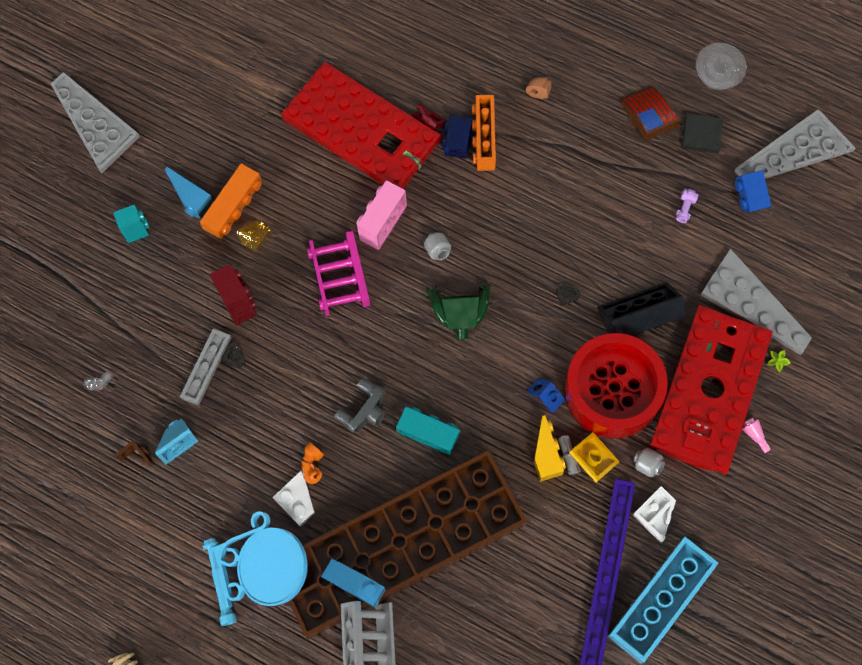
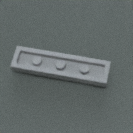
M212 329L180 395L181 399L199 406L232 338L231 335Z

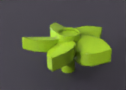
M785 350L779 354L770 351L772 359L767 363L768 366L775 365L776 370L780 372L783 366L791 364L788 359L784 358Z

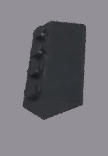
M668 282L597 307L608 334L621 333L630 336L642 334L646 330L661 327L663 324L678 321L686 316L683 296Z

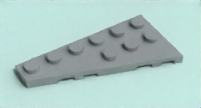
M730 249L702 291L701 296L745 322L773 331L771 338L801 355L812 337Z

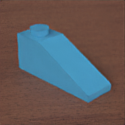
M166 167L165 171L185 207V212L191 217L196 216L201 219L213 204L211 195Z
M331 559L321 576L373 608H376L385 592L384 586L334 559Z

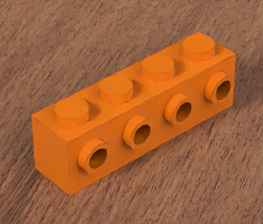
M476 95V102L472 104V115H476V120H472V131H476V136H473V147H476V153H473V164H477V171L495 170L494 95Z
M240 164L201 219L200 224L202 228L222 240L224 235L230 232L234 221L240 218L245 205H249L254 192L260 189L262 185L260 174Z

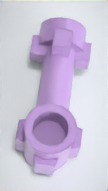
M683 190L680 199L684 200L681 210L676 212V220L678 222L686 223L690 219L691 214L688 213L691 203L695 204L699 196L694 190Z

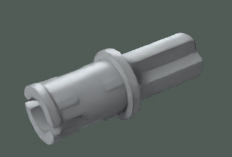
M569 436L559 437V443L564 455L562 457L566 463L569 476L580 473L581 470L578 462L569 453L573 449Z

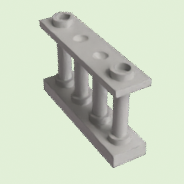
M361 601L341 604L343 665H364V661H378V665H396L392 603L379 604L376 606V610L361 609ZM362 618H376L377 631H362ZM363 639L377 640L378 653L363 652Z

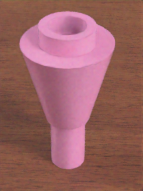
M752 417L745 421L742 430L759 444L764 453L770 451L771 448L764 439L759 419L754 420Z

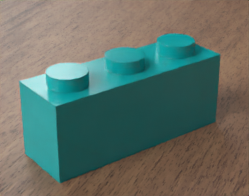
M405 407L396 426L397 433L448 455H451L460 436V430L457 429L458 427L450 422L445 424L438 417L431 414L429 416L424 415L416 407Z

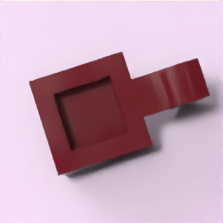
M422 104L416 106L420 110V114L414 112L412 114L414 118L422 120L432 130L443 128L446 123L445 120L433 111L429 112Z

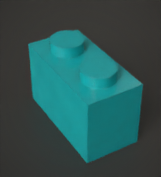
M135 204L113 212L118 228L128 243L149 236L147 231L150 228L148 221L144 217L142 210H137Z

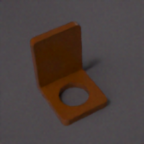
M131 441L115 454L122 461L137 449L144 460L150 466L153 465L147 457L150 454L143 445L139 447L134 441Z

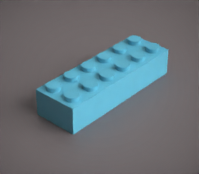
M684 537L607 637L640 664L644 663L718 565V562Z

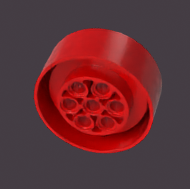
M621 333L600 335L581 346L572 358L564 384L566 405L575 421L590 433L594 432L597 436L612 439L629 437L646 428L662 406L667 393V373L659 355L644 341ZM621 368L625 374L620 375L615 369ZM602 371L606 376L601 378L597 376L596 372ZM628 383H635L638 388L631 389ZM609 386H616L618 392H612ZM590 389H597L599 391V394L593 395L590 392ZM628 400L631 403V406L625 407L622 404V401ZM609 403L612 409L606 410L602 404Z

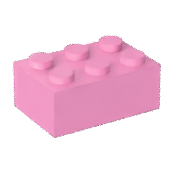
M387 180L383 186L380 185L378 187L374 200L369 201L366 207L367 211L364 215H360L356 225L360 241L377 250L381 248L407 207L406 190Z

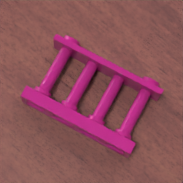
M353 231L346 232L347 239L341 243L315 248L313 240L309 241L310 248H307L309 259L314 261L322 299H318L321 310H325L326 316L330 315L328 307L351 301H362L363 307L370 306ZM344 249L346 251L350 250L351 256H348V259L318 265L317 255ZM350 266V268L354 267L355 273H352V276L322 282L321 272ZM354 283V285L358 284L359 290L356 293L326 299L325 289Z

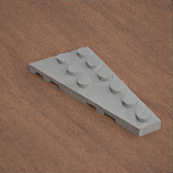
M64 72L51 83L57 97L102 174L140 137L139 134Z
M818 109L738 166L735 172L738 176L763 170L766 179L853 152L855 147Z

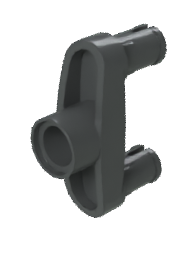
M364 377L359 381L357 387L369 394L370 397L358 414L353 417L340 408L334 415L335 419L347 426V429L354 434L359 432L368 422L375 426L379 425L386 411L380 408L386 390L379 385H374Z

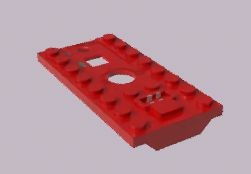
M699 305L650 447L660 450L668 457L703 470L717 471L726 475L773 331ZM727 328H735L736 333L734 335L728 334ZM718 343L734 348L730 363L713 358ZM709 377L719 379L724 387L723 394L719 398L707 397L701 389L704 379Z

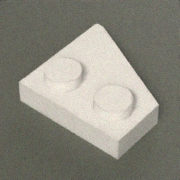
M302 471L273 496V499L300 527L315 514Z
M661 486L633 516L662 543L665 540V534L676 500Z

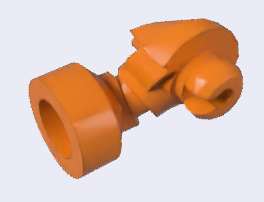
M311 442L305 446L304 461H301V467L305 481L309 484H315L320 481L322 472L314 466L313 461H319L324 454Z

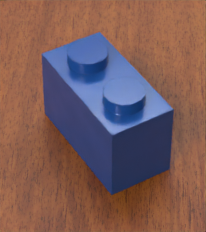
M763 170L735 177V188L740 194L739 204L744 213L771 207Z

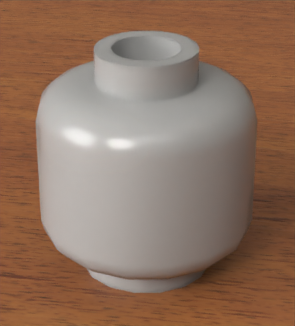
M431 233L424 242V248L431 259L444 260L450 254L451 244L443 233Z
M650 448L638 451L634 457L636 470L648 477L660 475L665 466L663 456Z

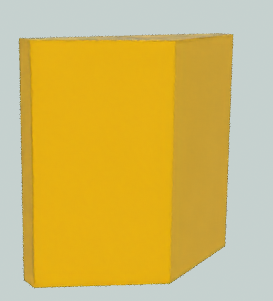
M594 432L569 452L595 482H598L620 462Z

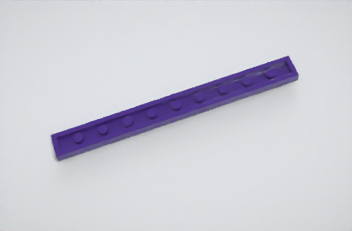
M619 479L614 481L579 665H602L635 483Z

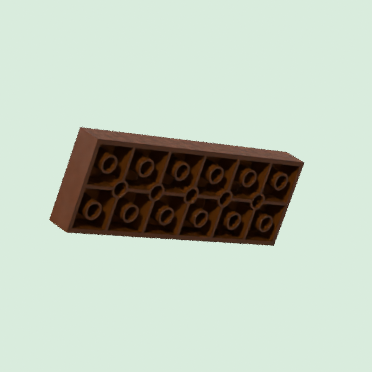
M489 450L303 545L307 556V575L301 590L289 601V604L307 639L341 623L342 603L361 601L321 577L331 559L384 586L385 592L379 601L381 602L526 526L527 520ZM361 601V609H367L371 607L367 603Z

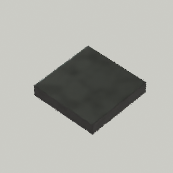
M687 113L682 148L719 153L723 118Z

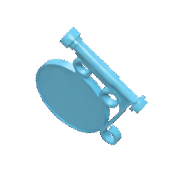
M265 512L253 514L251 525L256 529L233 537L220 545L216 542V539H208L204 541L202 546L203 550H208L212 567L211 572L221 610V617H219L221 626L237 622L236 615L231 610V607H233L231 601H240L246 594L251 600L260 605H282L293 599L305 582L307 556L302 543L294 534L285 529L268 528L270 517ZM262 515L264 523L259 527L257 520ZM250 536L241 551L236 548H229L232 543ZM226 551L234 553L235 559L232 563L225 560ZM226 566H237L239 582H229ZM236 586L239 593L237 597L233 596L231 587Z

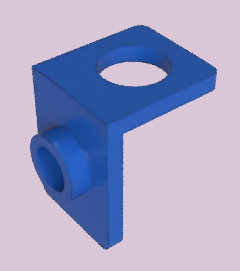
M540 378L527 391L528 394L539 397L552 413L565 400L552 382ZM543 384L538 391H535L537 386Z

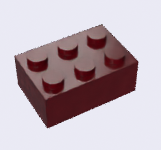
M231 264L209 274L236 326L257 316L254 311L257 307L238 269L234 270Z

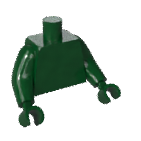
M481 282L479 296L442 297V300L439 297L436 285L434 291H429L427 287V294L436 317L443 326H448L450 330L456 329L458 340L468 339V328H476V325L480 324L489 305L491 284L489 283L488 288H484Z

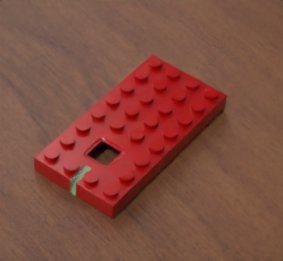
M326 62L321 65L281 113L282 119L382 185L387 180L404 189L441 142V135ZM387 133L402 141L393 154L378 146Z

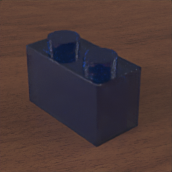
M450 115V121L445 124L447 138H443L442 142L445 156L467 159L472 118Z

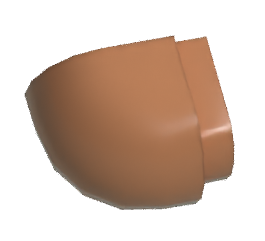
M546 77L534 78L527 85L526 93L534 98L548 99L552 82Z

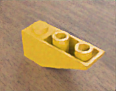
M546 415L542 416L534 458V466L540 482L563 475L566 468L563 457H559L557 451L560 449L556 438L553 439L551 433L553 431L552 423L550 420L547 421Z

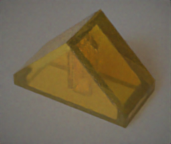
M255 220L237 230V236L242 245L257 252L270 233L271 228Z

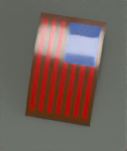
M653 86L620 99L636 130L639 129L645 141L678 128L680 122L678 116L667 100Z

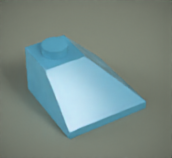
M182 418L169 424V428L165 430L156 449V455L166 465L198 442Z

